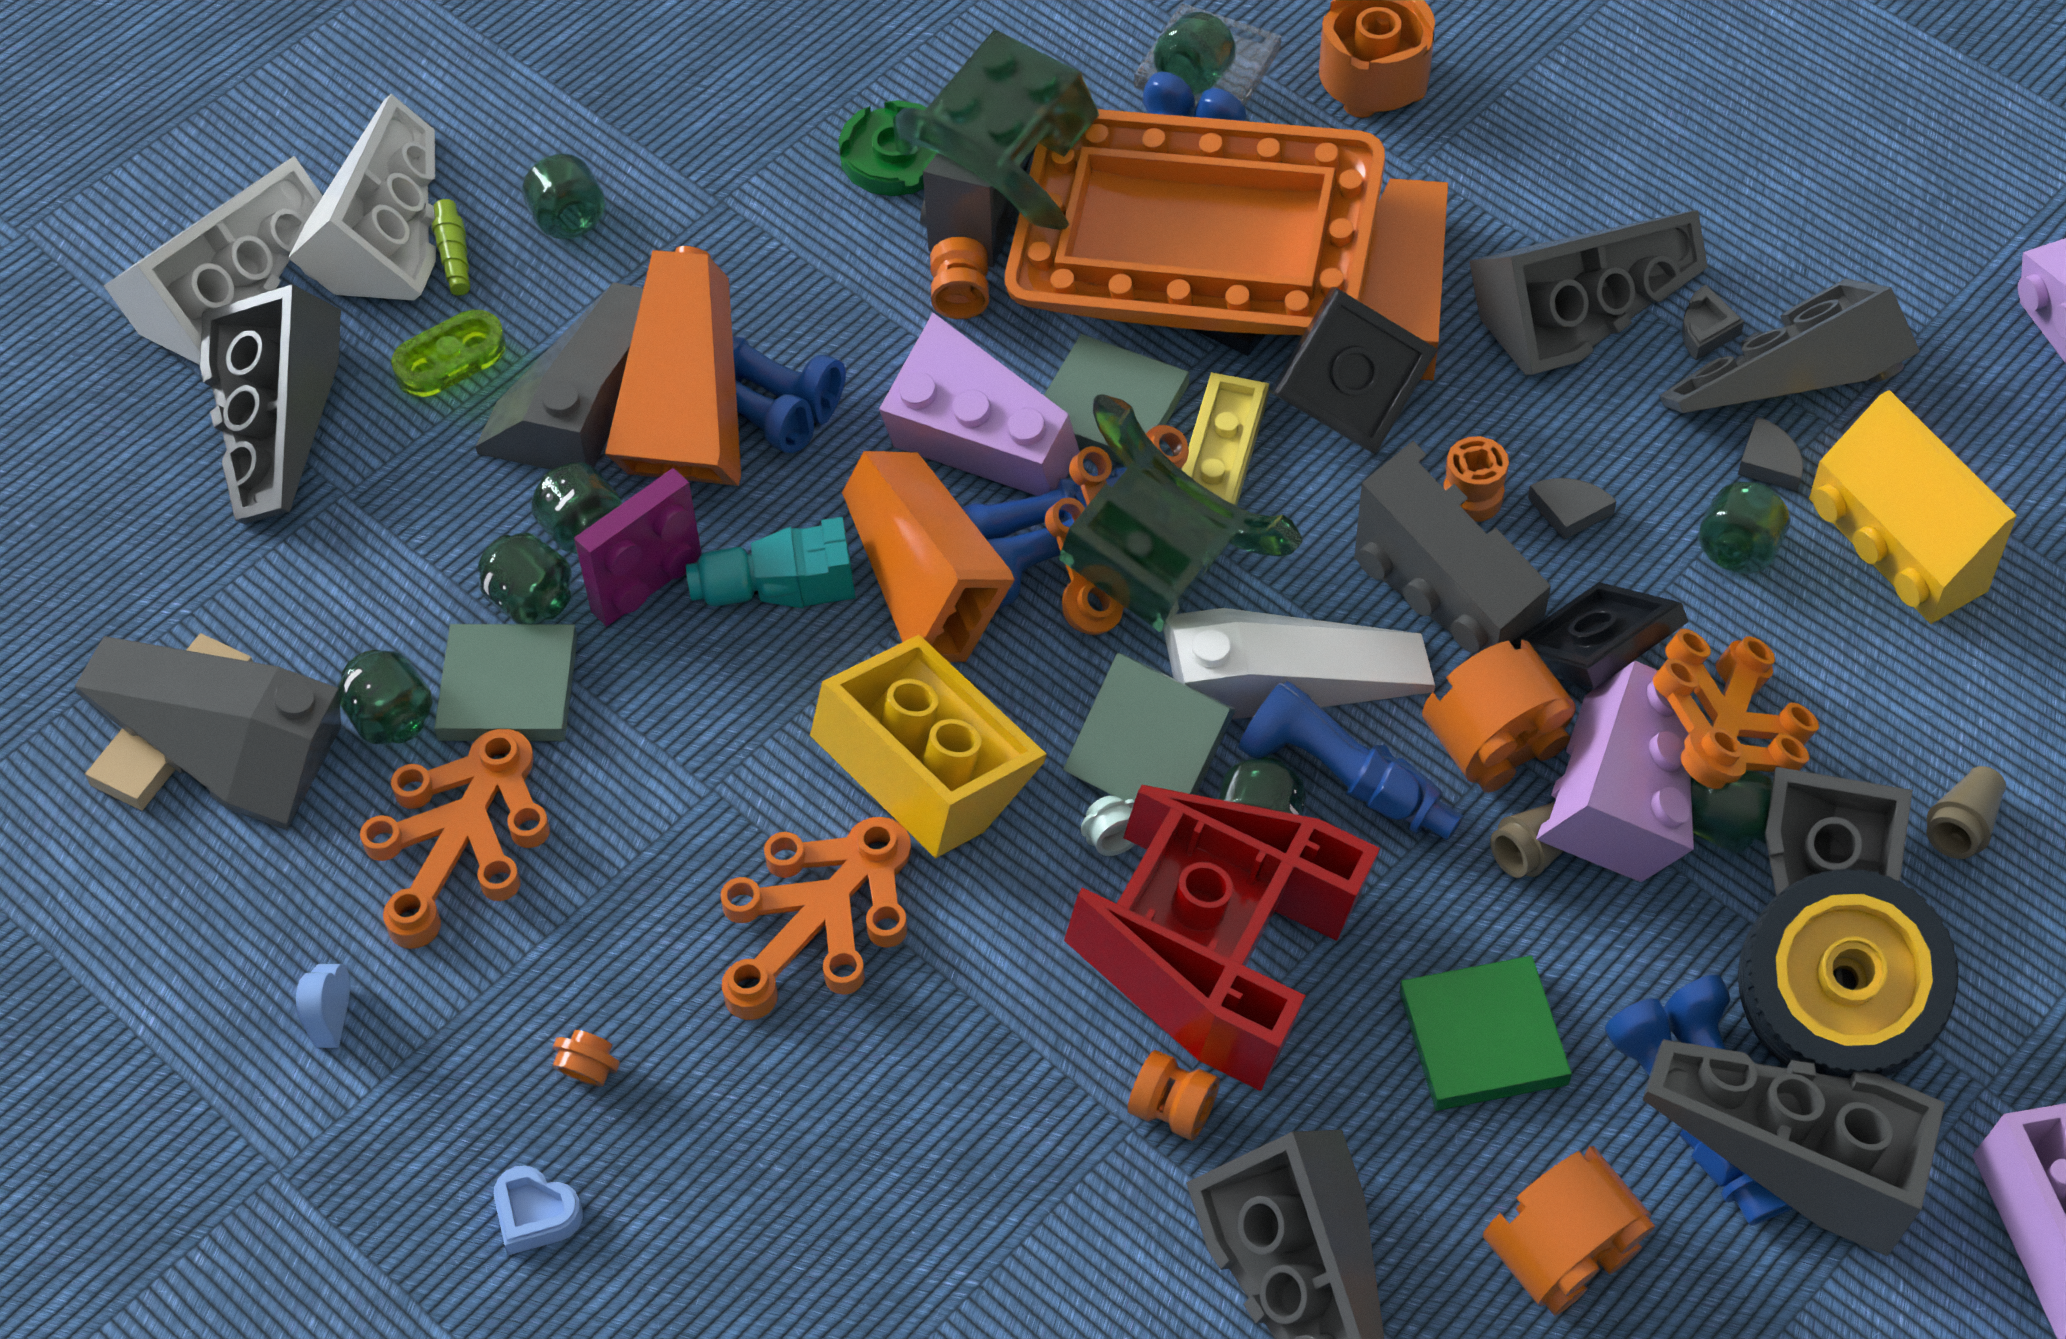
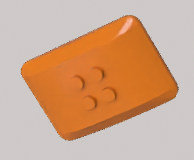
M1078 107L1062 108L1050 114L1040 128L1005 270L1006 290L1010 298L1020 305L1084 317L1209 331L1303 335L1331 287H1336L1354 299L1360 300L1386 164L1385 148L1376 136L1359 130Z

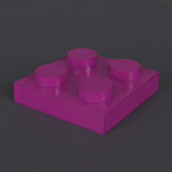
M674 468L574 537L591 613L606 627L622 615L637 610L643 605L647 597L672 579L684 576L686 574V564L696 563L702 554L690 484Z

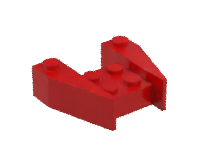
M1141 785L1137 792L1123 839L1147 851L1117 904L1083 887L1077 895L1064 941L1198 1061L1262 1091L1289 1037L1306 995L1246 967L1274 912L1337 941L1362 893L1380 848L1317 818Z

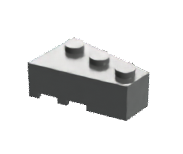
M984 92L923 171L925 199L921 209L920 222L921 225L927 226L928 251L931 252L936 244L951 237L972 238L984 245L988 253V266L994 267L1020 212L1040 128L1044 120L1049 116V107Z

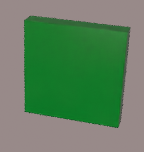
M1532 955L1401 980L1399 993L1435 1111L1569 1085L1572 1073Z

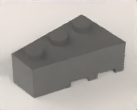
M1412 441L1362 482L1354 559L1359 562L1361 568L1370 577L1376 580H1383L1405 597L1407 603L1414 611L1420 615L1431 617L1448 630L1456 642L1465 650L1479 653L1500 642L1510 641L1511 643L1545 619L1551 585L1496 527L1488 534L1483 531L1461 507L1468 499L1467 496L1455 484L1445 490L1419 463L1427 454Z

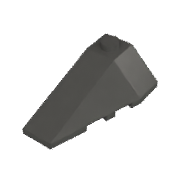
M1698 210L1686 211L1518 248L1469 261L1480 320L1525 375H1533L1582 361L1594 352L1593 347L1612 333H1620L1632 324L1631 319L1649 305L1662 302L1708 268Z
M1846 278L1780 315L1785 325L1783 328L1773 329L1765 333L1754 332L1742 340L1741 350L1743 354L1736 359L1733 356H1726L1713 360L1659 395L1665 407L1687 413L1867 380L1879 382L1903 370L1904 365L1902 362L1919 353L1920 350L1892 287Z
M613 282L496 402L475 446L477 454L559 472L567 470L569 472L564 473L590 478L610 434L643 288Z
M293 284L204 311L202 316L200 370L203 383L212 386L216 408L210 411L214 428L223 433L227 450L222 459L223 470L235 521L242 524L290 512L339 364L341 309Z
M107 636L102 638L75 685L78 695L130 735L140 736L164 754L165 762L182 774L186 771L207 787L210 790V796L225 808L284 830L289 829L341 729L339 688L278 666Z
M1776 767L1765 830L1776 896L1785 888L1801 879L1837 869L1873 871L1900 881L1913 790ZM1840 968L1833 971L1836 981L1841 986L1854 990L1856 980L1849 970Z
M1663 1040L1658 1048L1642 1099L1819 1227L1885 1256L1891 1253L1922 1209L1945 1106L1943 1101L1875 1073L1863 1071L1859 1073L1854 1071L1850 1078L1816 1073L1813 1063L1791 1060L1787 1068L1754 1063L1744 1052Z
M1342 1130L1292 1131L1186 1182L1207 1250L1220 1270L1229 1269L1245 1292L1248 1300L1243 1305L1256 1324L1265 1323L1275 1339H1384L1365 1196Z

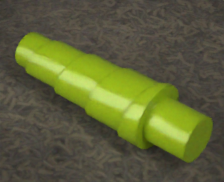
M442 199L433 206L435 219L432 222L431 228L435 235L436 246L440 252L446 280L449 282L450 292L457 296L465 295L470 290L464 221L458 216L456 203L450 199Z

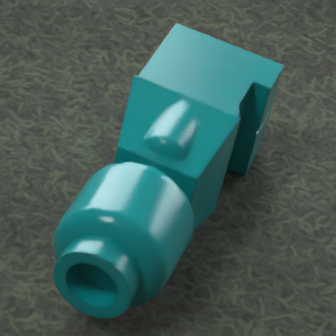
M843 517L821 520L822 526L803 529L791 528V526L752 542V554L749 555L741 547L702 553L697 563L686 564L691 600L704 599L708 605L716 607L750 601L754 591H758L761 602L804 609V606L855 599L850 553Z

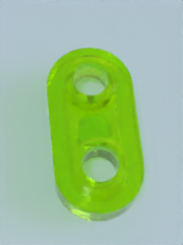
M468 310L406 340L396 348L391 359L397 385L403 392L409 395L427 397L440 393L490 367L500 360L506 349L502 324L494 314L488 311Z

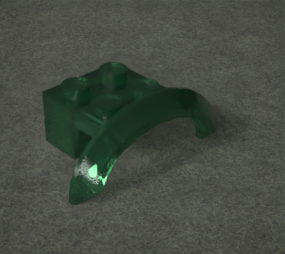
M994 29L925 111L916 108H904L893 118V132L897 152L909 155L916 153L921 147L949 157L995 187L1022 213L1028 222L1039 227L1062 230L1066 229L1069 225L1063 212L1048 193L1019 165L1038 143L1064 157L1100 114L1080 71Z
M1104 394L1097 395L1093 399L1092 412L1097 427L1110 449L1127 469L1113 487L1106 483L1072 524L1058 559L1160 633L1230 544L1259 555L1277 557L1290 555L1301 545L1303 540L1294 522L1285 515L1266 516L1246 511L1203 487L1173 464L1147 437L1136 419L1133 407L1124 400Z

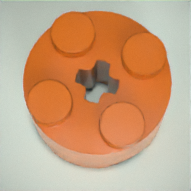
M1424 0L1331 1L1330 10L1326 16L1324 15L1322 22L1319 77L1325 90L1334 99L1344 104V109L1348 114L1354 117L1365 118L1373 115L1375 112L1399 109L1424 98L1430 79L1434 44L1435 18L1431 8Z
M1521 640V649L1516 650L1510 641L1500 642L1482 650L1463 662L1446 677L1452 685L1447 694L1439 701L1434 692H1432L1422 710L1424 721L1466 779L1472 783H1478L1485 793H1490L1502 788L1515 776V767L1534 757H1537L1540 761L1548 760L1560 753L1568 745L1571 737L1565 729L1574 716L1576 705L1528 641Z
M1589 1146L1584 1156L1580 1151L1575 1152L1529 1185L1516 1197L1520 1202L1516 1208L1519 1215L1509 1224L1504 1216L1499 1213L1487 1226L1482 1237L1537 1305H1546L1550 1312L1556 1316L1575 1303L1587 1291V1287L1584 1284L1600 1270V1265L1610 1275L1629 1262L1642 1249L1639 1242L1654 1230L1655 1225L1650 1220L1651 1213L1595 1146Z

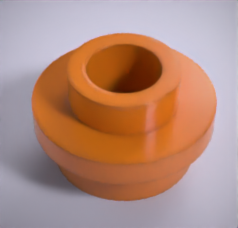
M574 1030L571 1039L556 1037L552 1047L557 1052L552 1065L554 1069L571 1078L594 1086L603 1087L608 1074L617 1072L620 1061L609 1055L613 1046L610 1042L581 1030Z

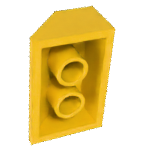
M1890 390L1879 395L1819 461L1809 496L1818 514L1825 521L1833 523L1854 545L1860 558L1868 564H1873L1895 587L1900 599L1906 605L1914 607L1930 624L1989 591L2017 517Z
M920 635L914 636L822 681L810 736L935 859L984 833L1044 764L1047 755Z

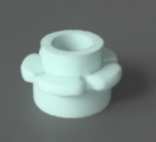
M1106 796L1095 801L1088 808L1086 817L1081 824V834L1086 837L1087 843L1095 846L1097 851L1105 856L1121 854L1136 845L1123 839L1135 800L1128 799L1124 802L1123 799L1117 796Z

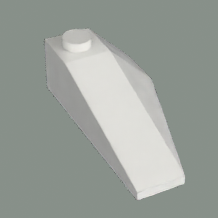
M393 94L385 98L305 223L288 258L299 266L308 277L318 281L334 295L416 300L422 294L436 262V246L429 243V226L434 221L435 215L433 205L428 203V184L435 179V130Z
M293 156L103 286L139 335L200 365L203 312L275 290L281 281L279 277L290 260L288 257L305 223L323 196L296 157Z
M1229 608L1162 616V626L1173 678L1236 709L1232 719L1254 717L1272 690L1280 682L1284 684L1286 681H1289L1308 694L1311 700L1320 708L1432 693L1435 689L1423 637L1420 633Z

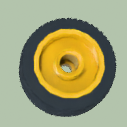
M1837 869L1811 875L1793 883L1774 897L1752 925L1741 951L1738 969V985L1742 1007L1749 1025L1761 1044L1784 1065L1788 1066L1791 1060L1813 1063L1816 1073L1850 1078L1854 1071L1862 1073V1071L1888 1077L1902 1070L1926 1052L1945 1029L1951 1016L1958 989L1959 970L1957 955L1954 951V943L1951 940L1950 933L1947 927H1944L1943 920L1936 913L1935 909L1925 902L1926 899L1920 896L1911 887H1906L1905 883L1899 880L1897 881L1887 875H1880L1878 872L1862 869ZM1840 968L1849 970L1856 980L1854 990L1841 986L1836 981L1833 971Z

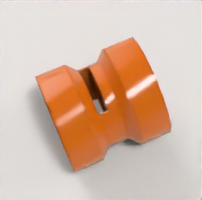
M951 237L940 241L933 247L930 253L931 275L934 278L931 283V303L933 308L944 317L952 319H968L978 316L989 304V285L985 278L988 273V253L986 248L977 240L967 237Z
M1481 436L1467 437L1459 440L1449 450L1443 488L1447 490L1455 484L1467 496L1468 499L1461 507L1475 522L1488 520L1500 511L1504 499V483L1509 467L1508 454L1500 444L1492 439Z
M1154 1050L1145 1060L1134 1083L1128 1102V1113L1147 1122L1158 1118L1169 1123L1173 1133L1194 1141L1202 1131L1213 1108L1220 1086V1078L1201 1069L1192 1072L1179 1068L1174 1057Z

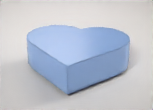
M317 964L311 972L305 973L299 980L296 992L297 1014L316 1048H339L350 995L349 973L344 964Z
M526 1165L515 1166L506 1170L498 1178L494 1186V1200L508 1255L562 1241L571 1237L581 1225L583 1210L576 1191L568 1184L561 1182L547 1183L544 1175L536 1168Z

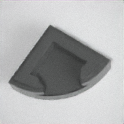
M1704 285L1693 294L1685 311L1682 324L1684 344L1690 355L1697 360L1740 336L1744 320L1707 285Z
M1756 417L1740 463L1738 475L1798 491L1803 473V461L1796 443L1777 425Z
M1553 478L1536 482L1530 485L1528 499L1563 540L1614 515L1617 502L1601 488L1585 481L1570 478Z

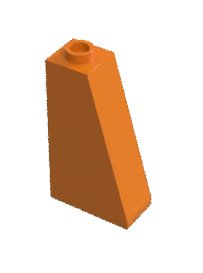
M1390 178L1378 202L1359 302L1438 349L1448 182ZM1437 352L1420 380L1434 381Z
M679 246L675 252L652 250L605 454L630 475L661 477L674 468L687 481L739 486L741 462L729 278L711 259V255L702 249L691 246Z
M863 451L842 494L901 640L904 642L920 635L948 662H966L1015 580L1013 574L918 452Z

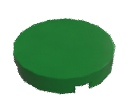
M900 100L884 102L885 108L871 111L869 106L856 112L844 124L838 139L842 170L851 182L870 193L887 196L913 194L924 189L923 171L949 138V132L944 128V121L940 116L921 104Z

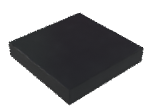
M1331 287L1270 393L1376 455L1438 349L1340 289Z
M1598 582L1515 639L1511 644L1517 650L1521 649V640L1528 641L1556 678L1596 688L1689 621L1681 602Z

